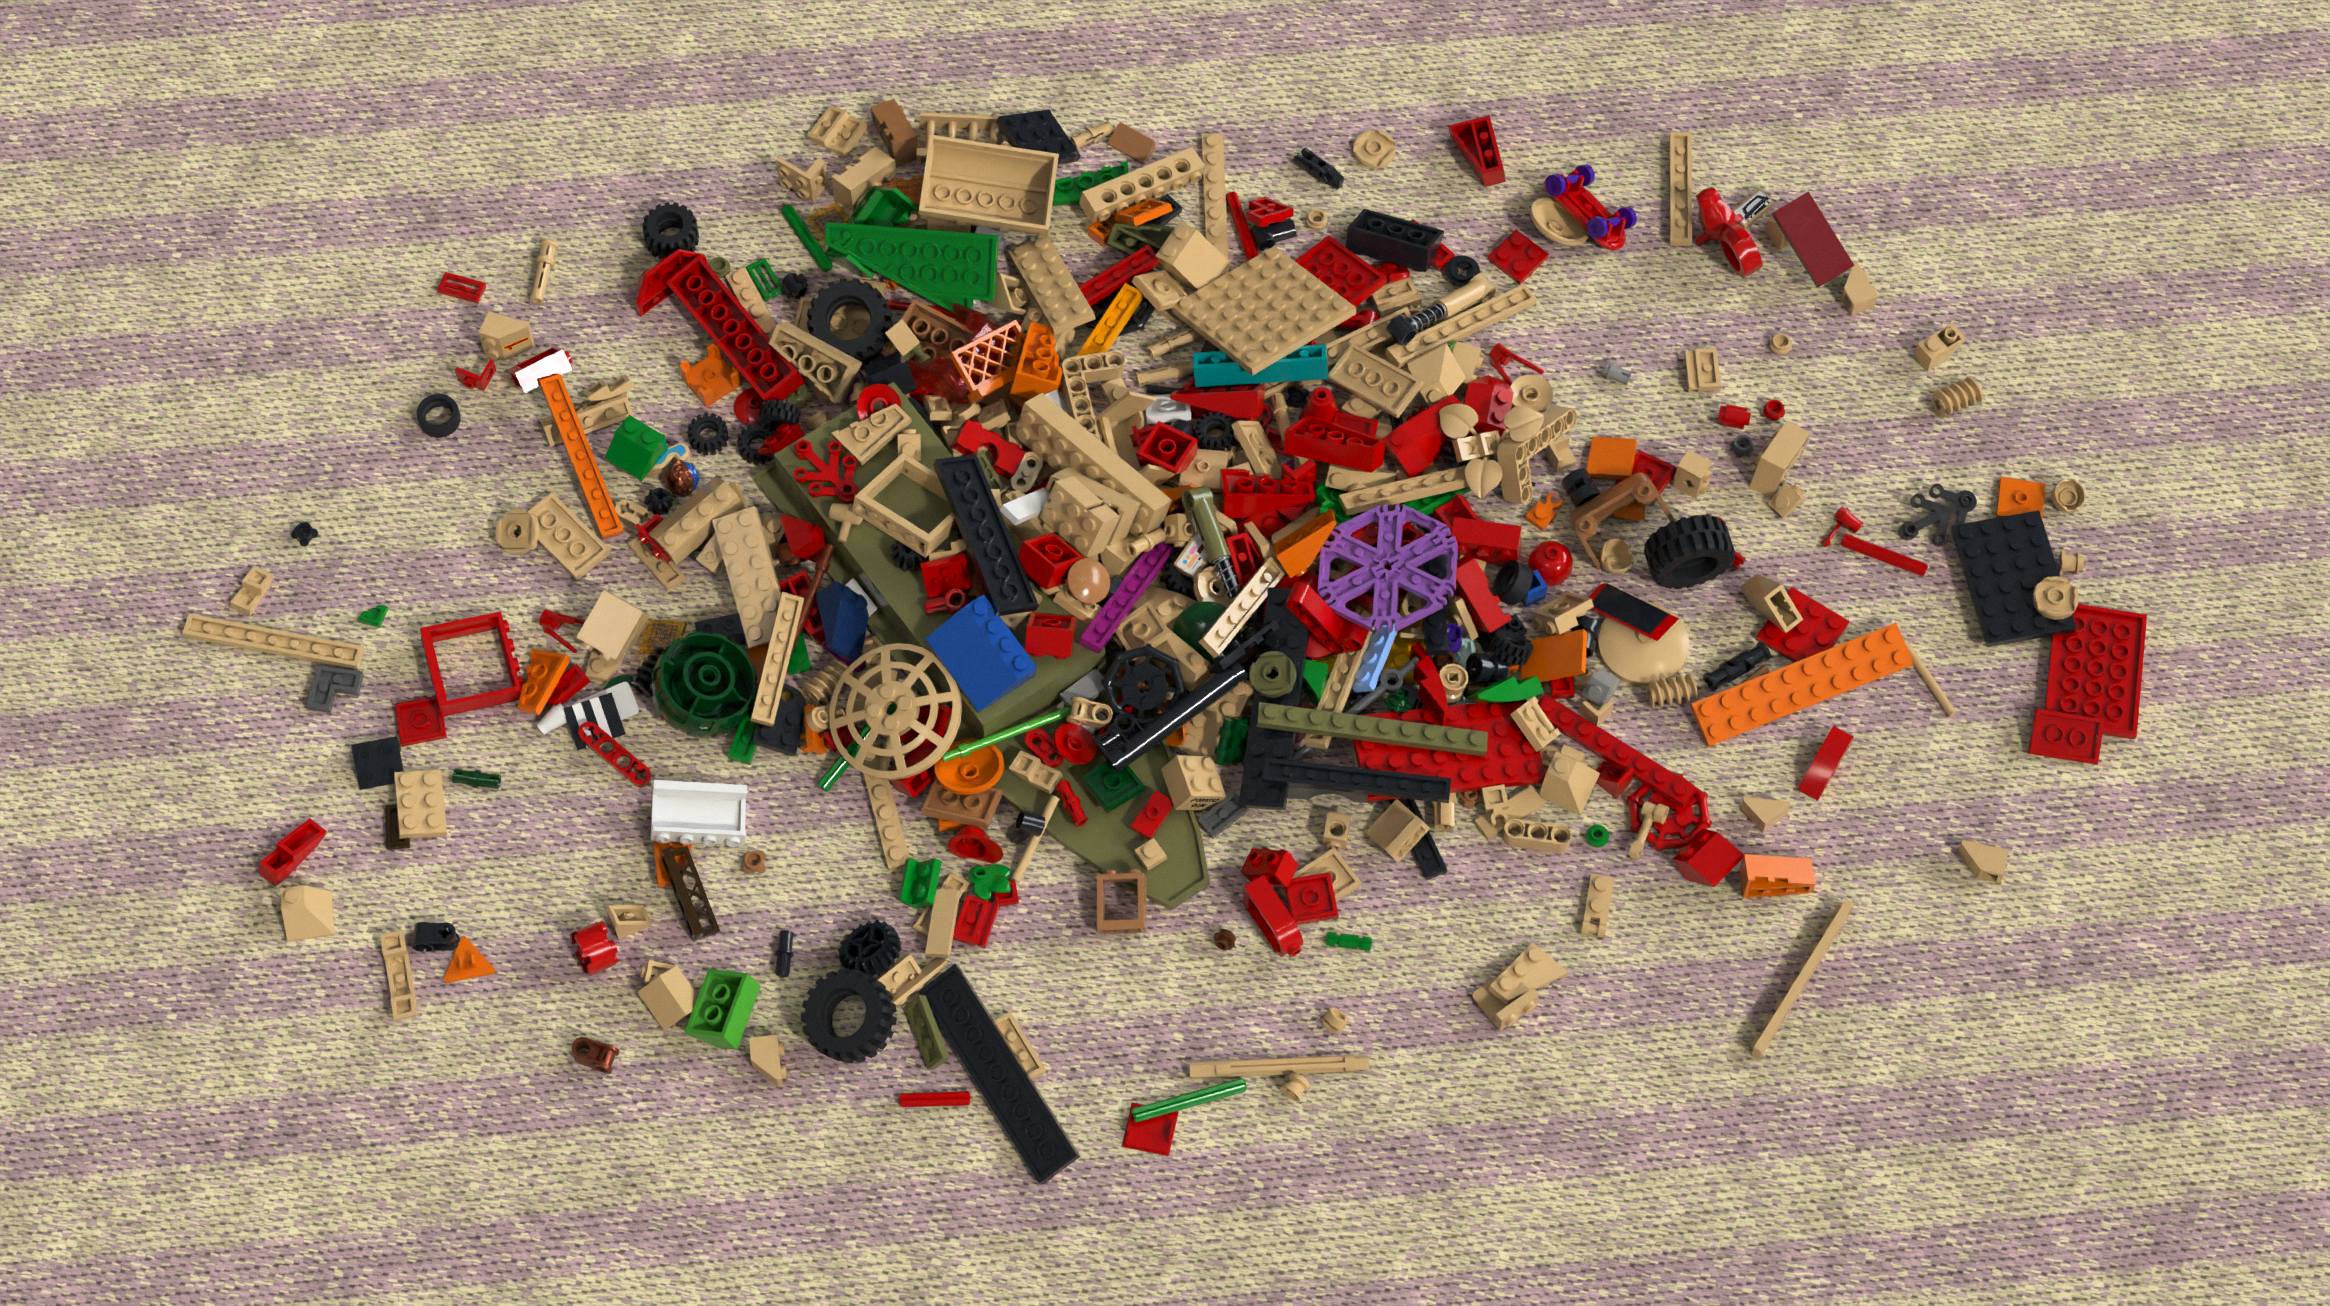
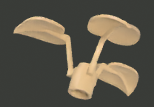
M1451 404L1439 411L1441 428L1449 438H1464L1468 435L1469 431L1473 436L1478 435L1472 428L1478 422V415L1470 406ZM1524 406L1512 408L1504 418L1505 426L1508 429L1504 430L1500 438L1501 442L1504 441L1508 433H1510V437L1514 442L1528 441L1542 427L1544 415ZM1497 454L1482 457L1483 460L1472 459L1465 468L1466 481L1473 493L1480 499H1483L1490 491L1496 488L1502 479V468L1496 462L1498 460Z

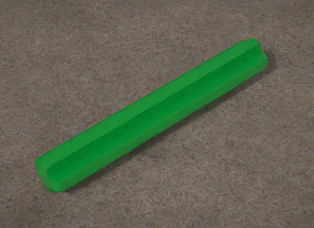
M791 204L783 206L782 214L823 272L831 270L833 268L831 260Z

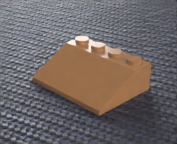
M913 299L902 319L920 341V345L923 347L922 351L932 358L930 364L919 371L917 375L955 394L965 382L949 354L984 335ZM887 341L880 355L886 357L898 352V350ZM976 345L975 353L984 357L985 348ZM962 353L959 354L958 357L961 362L968 365L969 356ZM916 356L911 359L913 364L918 361ZM974 359L972 367L978 369L982 362Z

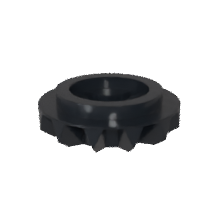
M1456 256L1446 264L1445 273L1447 280H1450L1453 286L1457 284L1462 287L1480 273V268L1474 259L1468 256ZM1459 268L1463 271L1467 270L1466 277L1463 274H1458Z

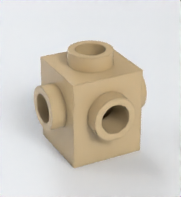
M1177 513L1166 516L1164 520L1165 543L1174 544V548H1185L1197 531L1192 515Z

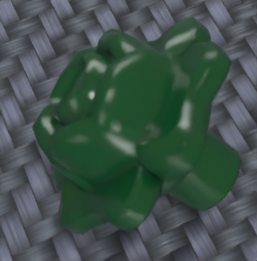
M1397 690L1395 695L1389 694L1388 698L1384 699V703L1387 705L1386 708L1394 713L1408 712V709L1412 707L1409 697H1404V692L1401 690Z

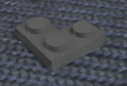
M318 665L307 703L308 710L331 713L336 693L358 696L364 676L363 672Z

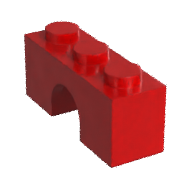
M966 420L961 424L950 446L965 456L974 455L979 447L987 448L992 453L993 461L991 465L995 472L1007 480L1015 475L1026 453L1021 450L1018 444L1003 440L1000 434L994 431H987L975 420Z

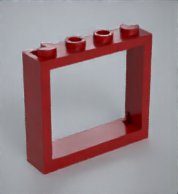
M501 611L420 628L421 641L440 717L510 703L520 699L523 678H518L517 671H520L517 658L512 656V652H515L512 638L508 639L507 632H510L507 620H503ZM497 629L511 687L447 701L433 643Z

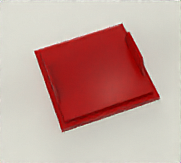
M1132 1102L1122 1147L1169 1156L1179 1112L1175 1111L1135 1122L1132 1117V1109L1143 1106V1104Z

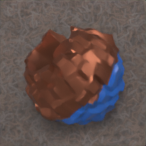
M683 460L676 461L670 470L663 475L667 490L669 489L672 494L687 496L691 495L696 489L700 477L698 476L699 472L695 470V466Z

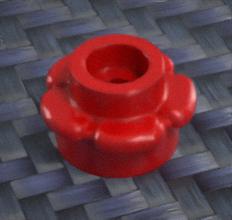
M1770 400L1764 406L1763 413L1765 417H1769L1772 421H1777L1785 415L1784 405L1779 400Z

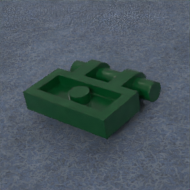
M1249 717L1224 718L1223 725L1219 728L1218 746H1215L1214 750L1216 755L1215 764L1223 765L1224 762L1227 764L1243 763L1250 725Z

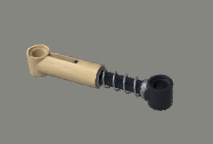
M1479 273L1468 284L1435 300L1432 305L1421 312L1405 318L1402 315H1397L1390 321L1386 331L1402 346L1407 345L1415 337L1418 330H1422L1423 326H1429L1430 323H1435L1436 319L1446 320L1479 302L1489 301L1497 292V287L1482 273Z

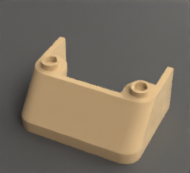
M1128 391L1095 417L1100 440L1158 488L1175 474L1159 466L1149 464L1144 468L1140 466L1136 456L1139 451L1138 446L1133 447L1130 435L1133 434L1131 426L1136 425L1137 430L1144 427L1143 411L1156 401V397Z

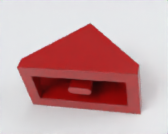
M1603 761L1595 769V771L1600 773L1596 784L1617 799L1631 784L1634 770L1629 766Z

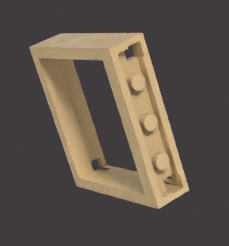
M902 453L855 496L852 512L926 558L958 528L953 513L949 514L928 534L873 500L879 492L902 473L948 502L937 473Z

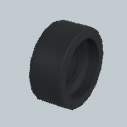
M434 394L424 398L416 411L419 426L430 437L442 438L449 436L455 432L461 421L460 411L455 400L444 394ZM435 407H447L452 413L447 422L439 425L429 424L426 421V414Z
M1516 560L1507 562L1497 573L1492 588L1494 597L1498 595L1499 599L1507 605L1513 606L1518 604L1529 591L1533 579L1532 570Z

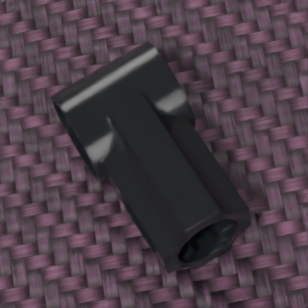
M1287 218L1283 222L1268 224L1266 227L1254 225L1250 229L1256 246L1260 251H1263L1266 247H1273L1276 242L1296 237L1297 234L1295 224L1291 218Z
M1021 810L1016 822L1008 827L1007 836L1014 844L1021 843L1031 835L1039 837L1045 827V817Z

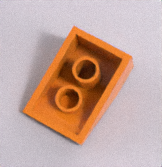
M1329 509L1274 543L1276 557L1290 578L1293 576L1299 577L1308 570L1307 568L1312 564L1336 526L1332 509Z

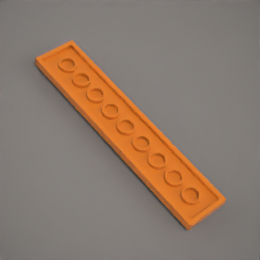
M1893 623L1690 704L1703 739L1707 747L1914 664L1897 623Z

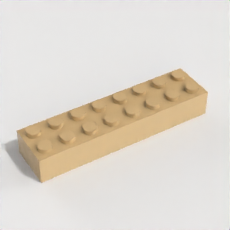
M1043 393L1024 403L1014 436L1056 471L1059 472L1068 467L1141 503L1129 530L1137 538L1142 534H1149L1155 529L1162 528L1172 501L1168 496Z

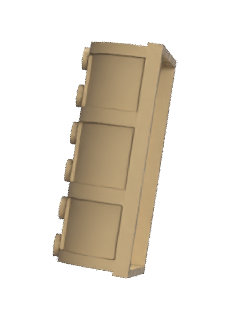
M930 134L918 212L920 220L928 218L954 222L960 226L968 224L1000 229V232L1008 233L1009 231L1045 238L1049 232L1059 154Z

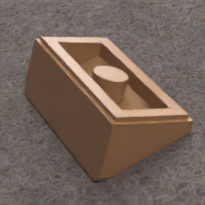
M1122 122L1117 125L1108 142L1109 146L1142 164L1147 161L1155 150V141Z

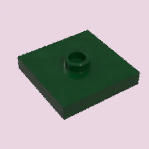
M1108 761L1081 776V782L1106 813L1111 812L1145 791V785L1129 766L1117 773Z

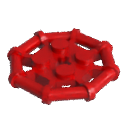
M1679 773L1677 775L1682 779L1686 780L1687 782H1689L1686 778L1683 777V774ZM1642 784L1632 796L1627 798L1631 819L1630 830L1637 834L1643 821H1640L1638 807L1642 808L1645 801L1640 799L1650 790L1645 784ZM1697 788L1694 798H1691L1686 806L1682 808L1651 789L1654 794L1651 795L1647 802L1656 805L1663 804L1675 811L1672 817L1667 816L1664 824L1655 821L1652 823L1651 828L1653 827L1657 830V833L1660 835L1657 838L1649 832L1646 841L1654 846L1655 850L1682 848L1694 839L1696 833L1711 827L1712 821L1709 818L1707 792ZM1697 803L1699 805L1700 818L1693 816L1692 806ZM1691 823L1697 825L1689 835L1685 834L1684 831ZM1679 835L1681 838L1663 840L1664 836Z

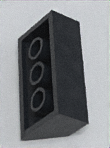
M1363 209L1347 228L1346 248L1357 255H1366L1373 257L1375 260L1391 262L1396 266H1405L1418 272H1426L1435 261L1444 230Z

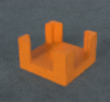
M716 342L706 348L708 357L691 368L688 360L679 364L681 378L706 408L742 385L740 371L735 365L731 369L723 359L722 350Z

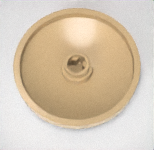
M1647 602V603H1649V604H1651V605H1653V606H1655V607H1657V608H1659V609H1661V610H1663V611H1665V612H1667V613H1669V614H1671V615L1677 617V616H1676L1672 611H1670L1669 609H1667V608H1665V607H1663V606H1661V605L1655 604V603ZM1606 617L1601 625L1598 637V651L1603 664L1615 677L1629 684L1648 686L1650 680H1655L1658 683L1660 678H1664L1667 681L1668 677H1674L1682 669L1688 656L1689 637L1680 619L1658 641H1655Z

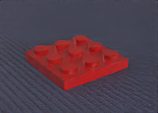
M1791 587L1787 594L1803 620L1787 633H1784L1768 619L1755 639L1758 642H1763L1768 648L1795 663L1833 648L1848 627L1850 621Z

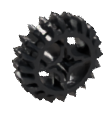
M868 920L866 925L860 923L857 929L852 928V933L845 934L846 940L840 942L841 947L838 949L839 959L844 969L846 968L850 971L852 969L859 970L872 977L875 974L880 976L883 970L888 971L889 965H895L894 959L900 957L899 952L902 950L900 937L896 930L885 921L881 923L878 920L874 921V923Z

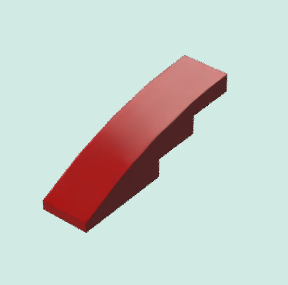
M1421 643L1411 644L1409 661L1415 656L1420 660L1415 664L1413 679L1419 685L1418 698L1440 726H1446L1448 705L1440 675L1430 656H1426L1425 649Z

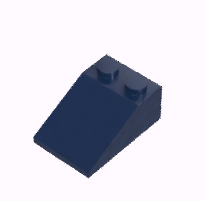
M836 581L817 593L816 599L828 649L853 663L862 656L869 618L868 603L863 595L857 594L848 586H844Z

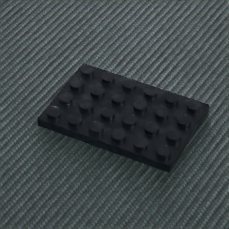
M2039 510L1951 526L1952 537L1986 647L2076 631L2077 627L2073 614L2065 619L2054 620L2040 614L2033 604L2032 596L2035 586L2046 577H2060Z

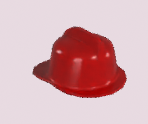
M976 826L960 828L957 836L951 838L948 843L949 851L959 858H972L988 863H996L1003 857V850L999 844L990 840L987 833Z

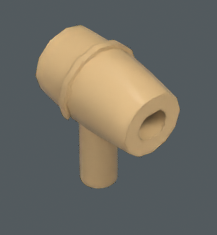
M833 503L830 508L829 517L830 519L842 522L837 540L846 543L851 524L860 525L863 518L852 512L853 504Z

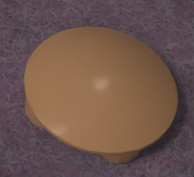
M1087 558L1081 559L1071 566L1068 577L1065 579V584L1077 600L1085 605H1091L1100 602L1106 597L1110 589V577L1106 568L1100 562Z

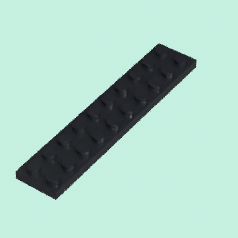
M1268 588L1264 624L1276 620L1280 627L1274 632L1262 635L1264 640L1261 641L1259 656L1269 651H1279L1285 654L1295 665L1296 681L1290 693L1275 698L1260 695L1254 689L1238 804L1240 808L1286 810L1289 786L1263 783L1262 778L1265 758L1292 761L1296 732L1256 727L1259 702L1300 707L1310 631L1286 606L1292 588ZM1273 669L1267 677L1275 679L1279 673H1276L1275 669Z
M952 965L918 991L920 995L926 996L934 1018L1038 1183L1041 1185L1045 1184L1081 1157L959 965Z

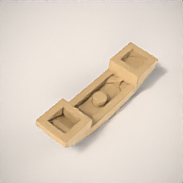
M402 929L380 934L394 1021L418 1016L417 999L404 931Z

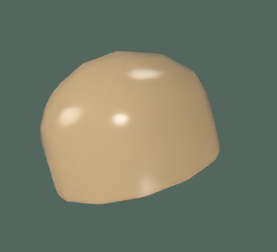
M2062 479L2053 488L2051 497L2054 506L2058 510L2069 513L2076 512L2085 504L2086 493L2084 487L2075 479Z
M1612 538L1604 543L1599 554V561L1603 569L1613 575L1624 574L1631 568L1634 555L1630 553L1629 544L1626 541Z

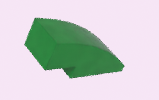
M1515 676L1497 681L1467 697L1469 701L1479 703H1505L1531 698L1544 691L1537 676L1526 677L1518 682Z

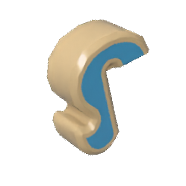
M681 442L668 447L665 454L646 476L661 478L676 461L683 460L684 462L691 463L689 447Z

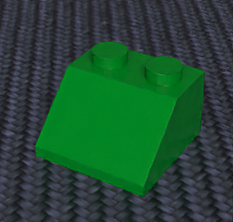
M628 415L615 431L605 460L642 482L668 450L666 438L661 433Z

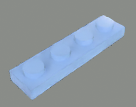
M1393 624L1392 633H1389L1387 625L1380 627V633H1377L1376 629L1374 630L1366 653L1363 655L1360 668L1355 675L1352 689L1355 692L1374 691L1397 634L1394 628L1395 624Z

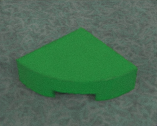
M378 605L376 608L364 611L358 618L359 623L380 628L387 614L388 606Z

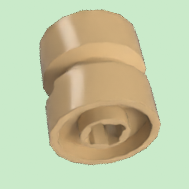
M1447 664L1440 670L1439 675L1446 693L1447 704L1449 705L1458 702L1462 697L1468 683V674L1460 665Z

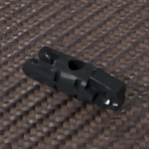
M1306 147L1302 149V155L1297 154L1293 157L1294 163L1322 183L1336 190L1343 185L1344 177L1332 165Z

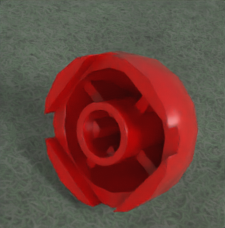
M1546 541L1534 547L1529 556L1528 567L1532 571L1537 569L1547 586H1556L1562 584L1571 575L1573 558L1565 545L1557 541Z

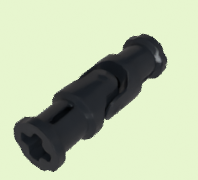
M1760 641L1751 650L1743 651L1730 660L1723 662L1719 665L1718 669L1711 673L1706 672L1703 675L1704 682L1714 692L1723 683L1731 682L1754 669L1756 664L1763 660H1769L1771 658L1770 651Z

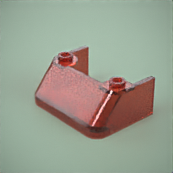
M958 303L953 304L956 321L974 332L965 345L997 330V327L985 314ZM992 337L991 345L1000 348L1001 340ZM1006 342L1005 351L1011 352L1010 344ZM976 345L975 353L984 357L985 348ZM990 350L988 359L997 362L999 354ZM962 353L959 354L958 357L961 362L968 365L969 356ZM938 357L932 360L928 366L911 359L907 361L916 387L958 404L970 403L967 397L970 391L952 359ZM974 359L972 367L981 370L983 362ZM987 364L986 373L993 375L996 372V367ZM971 372L970 378L974 385L979 384L980 376Z

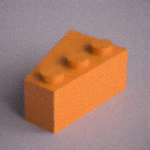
M1744 854L1739 870L1743 898L1813 892L1815 879L1811 858Z

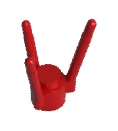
M1500 343L1496 344L1490 351L1489 357L1493 359L1491 365L1498 370L1510 386L1513 382L1500 365L1506 366L1511 359L1524 364L1540 374L1544 373V370L1512 353Z
M545 609L539 620L540 626L545 627L544 633L551 635L573 653H577V649L555 633L554 630H559L563 622L584 624L586 620Z

